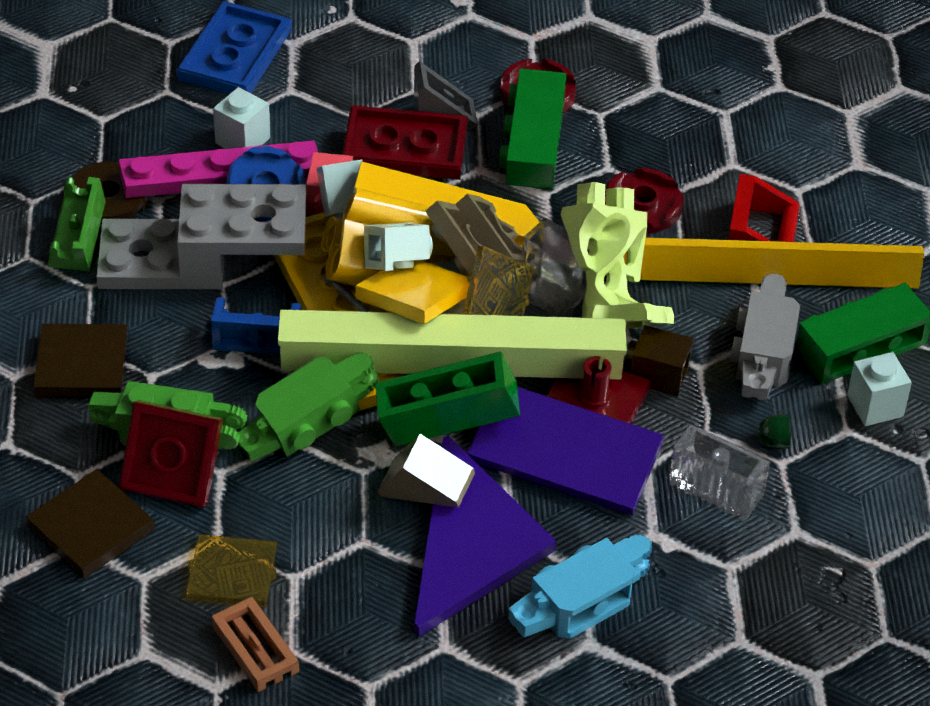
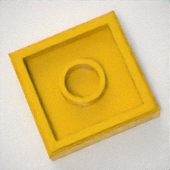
M414 260L413 268H393L390 271L380 270L355 285V299L421 324L429 322L475 292L474 278L423 260Z

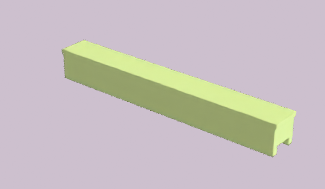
M280 310L278 346H280L281 371H296L317 357L330 358L333 364L336 365L347 357H352V354L355 355L357 352H363L371 356L374 363V371L376 370L377 373L413 374L501 351L514 377L583 379L584 362L590 357L599 356V369L602 370V363L605 358L612 366L609 379L621 380L624 355L627 353L625 319L440 314L429 322L421 324L391 312Z

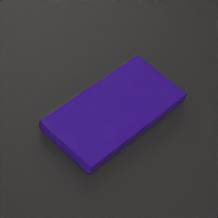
M517 387L520 416L479 426L467 453L477 464L632 516L664 441L663 434Z

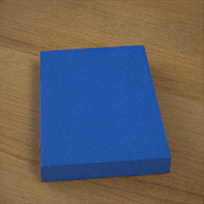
M222 1L177 68V80L226 94H231L238 87L252 93L291 32L292 19Z

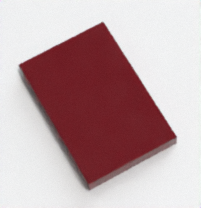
M351 105L342 155L353 156V161L362 159L365 163L415 176L460 180L468 116Z

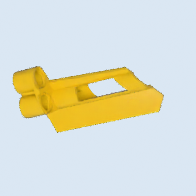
M361 162L353 192L348 200L342 219L336 217L329 218L323 231L321 249L324 253L329 254L326 264V277L331 281L355 286L379 271L377 269L365 268L364 225L406 222L429 225V234L433 242L431 255L454 259L456 255L450 246L442 243L431 229L433 222L425 212L436 201L456 204L466 194H471L491 202L496 209L495 214L497 217L514 227L518 235L514 241L521 247L525 245L528 238L538 229L540 222L526 204Z

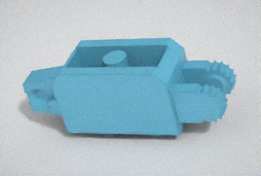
M635 534L613 545L606 537L592 546L585 545L581 547L573 556L555 566L549 565L544 567L532 578L531 592L509 608L508 620L524 638L550 628L557 637L571 639L623 610L630 604L632 584L640 580V577L648 574L650 560L647 557H650L652 552L650 538H646V535Z

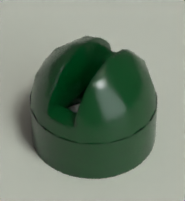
M788 414L766 417L759 426V439L762 444L772 449H790L791 430Z

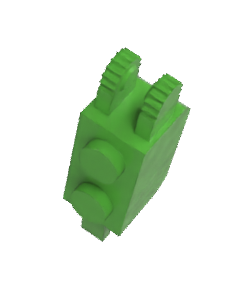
M357 352V354H352V357H347L336 365L333 364L330 358L317 357L258 394L255 405L260 415L238 434L240 435L239 445L246 456L253 462L281 448L288 457L297 450L310 446L316 438L335 426L346 423L352 415L360 411L358 401L369 395L370 391H374L376 383L380 380L376 370L374 371V363L371 356H368L367 353Z
M132 381L127 382L123 393L93 392L88 404L91 421L117 430L120 443L125 446L133 403L137 400L223 418L218 449H235L240 440L239 432L236 429L245 426L248 416L246 411H243V408L241 409L239 406L214 402L213 393Z

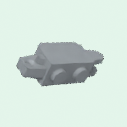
M771 273L763 276L760 292L751 291L749 306H740L736 331L744 333L743 338L734 336L730 361L738 363L736 380L741 381V396L767 400L772 386L779 387L787 383L800 304L794 298L785 296L787 283L781 274Z

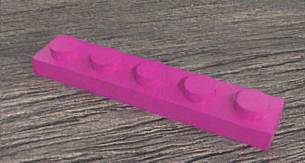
M315 140L127 158L119 159L118 172L125 198L181 193L182 184H226L230 166L239 156L253 147L270 146L282 149L290 154L291 159L297 165L299 163L304 170L307 180L313 152H318Z

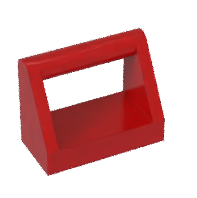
M740 174L728 240L771 241L748 227L751 210L782 215L778 242H794L800 204L760 178Z

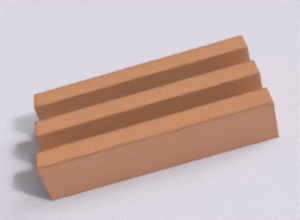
M253 597L247 598L211 616L213 629L257 692L266 689V683L271 680L274 684L283 681V674L287 672L291 676L299 673L298 659ZM242 615H248L280 662L275 664L256 635L241 617ZM227 622L232 623L264 670H260Z

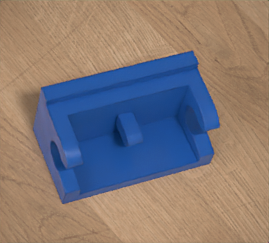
M216 298L211 318L213 350L280 355V346H278L280 316L263 315V313L255 312L254 314L227 312V309H224L226 298ZM292 303L291 310H301V303Z

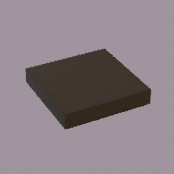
M42 324L34 381L35 397L91 398L93 392L122 393L128 340L127 324Z
M98 469L26 516L27 527L84 579L155 530L154 519Z

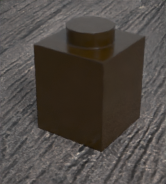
M644 325L638 341L631 340L629 343L625 364L631 365V374L650 380L649 389L679 396L690 367L694 338Z

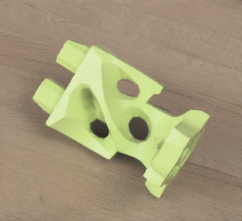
M597 182L577 184V205L562 207L560 215L577 264L580 269L586 271V290L582 305V318L625 319L626 329H643L644 325L651 327L674 324L672 307L638 303L628 293L627 280L629 282H640L647 231V212L634 210V189L619 187L606 189L605 205V184ZM627 251V262L625 264L623 256Z

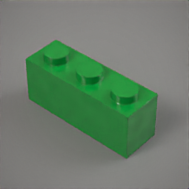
M520 68L518 84L510 83L508 107H514V113L506 114L504 137L510 138L509 145H501L499 168L506 169V185L553 190L565 100L566 73Z
M906 283L889 289H881L871 296L855 302H847L839 308L820 315L810 316L804 321L799 322L794 351L822 385L852 373L854 361L894 352L895 356L927 344L930 333V310Z
M501 351L376 383L378 419L395 447L411 443L419 434L429 439L520 416L517 381Z

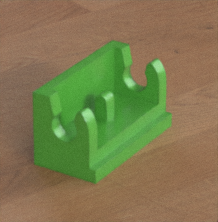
M68 177L65 180V193L54 239L49 248L48 265L53 268L90 272L105 206V197L100 178L88 177L87 186L83 189L75 186L74 179Z

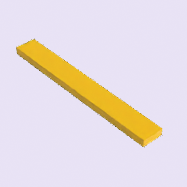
M645 238L640 280L761 284L763 276L776 273L784 277L787 285L892 288L906 283L910 288L919 289L924 250L923 246ZM627 251L623 256L625 264L627 262Z

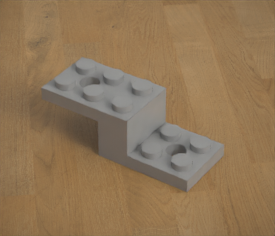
M182 184L179 219H103L97 268L98 289H223L225 255H305L306 185ZM264 216L272 218L268 222H258L255 220L258 217ZM138 251L150 252L147 256L143 257L133 255Z

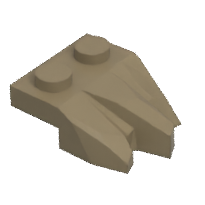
M466 194L456 204L436 201L425 211L433 222L431 225L433 233L442 243L450 246L456 255L454 257L456 266L468 277L481 279L486 269L487 272L483 279L486 278L488 272L489 275L486 280L489 279L490 275H492L490 279L496 277L495 273L486 263L480 272L481 265L488 258L487 263L490 264L491 268L494 265L497 269V263H494L498 261L500 267L497 270L501 269L505 264L508 265V259L511 260L510 262H515L498 272V275L513 266H517V263L519 265L526 261L527 253L514 241L518 237L514 227L501 221L495 214L496 209L493 204L479 196ZM486 249L488 250V252H489V254H490L491 257L496 253V255L492 258V260H490V257H489V255H488ZM504 257L505 262L501 261V265L498 258L502 259Z

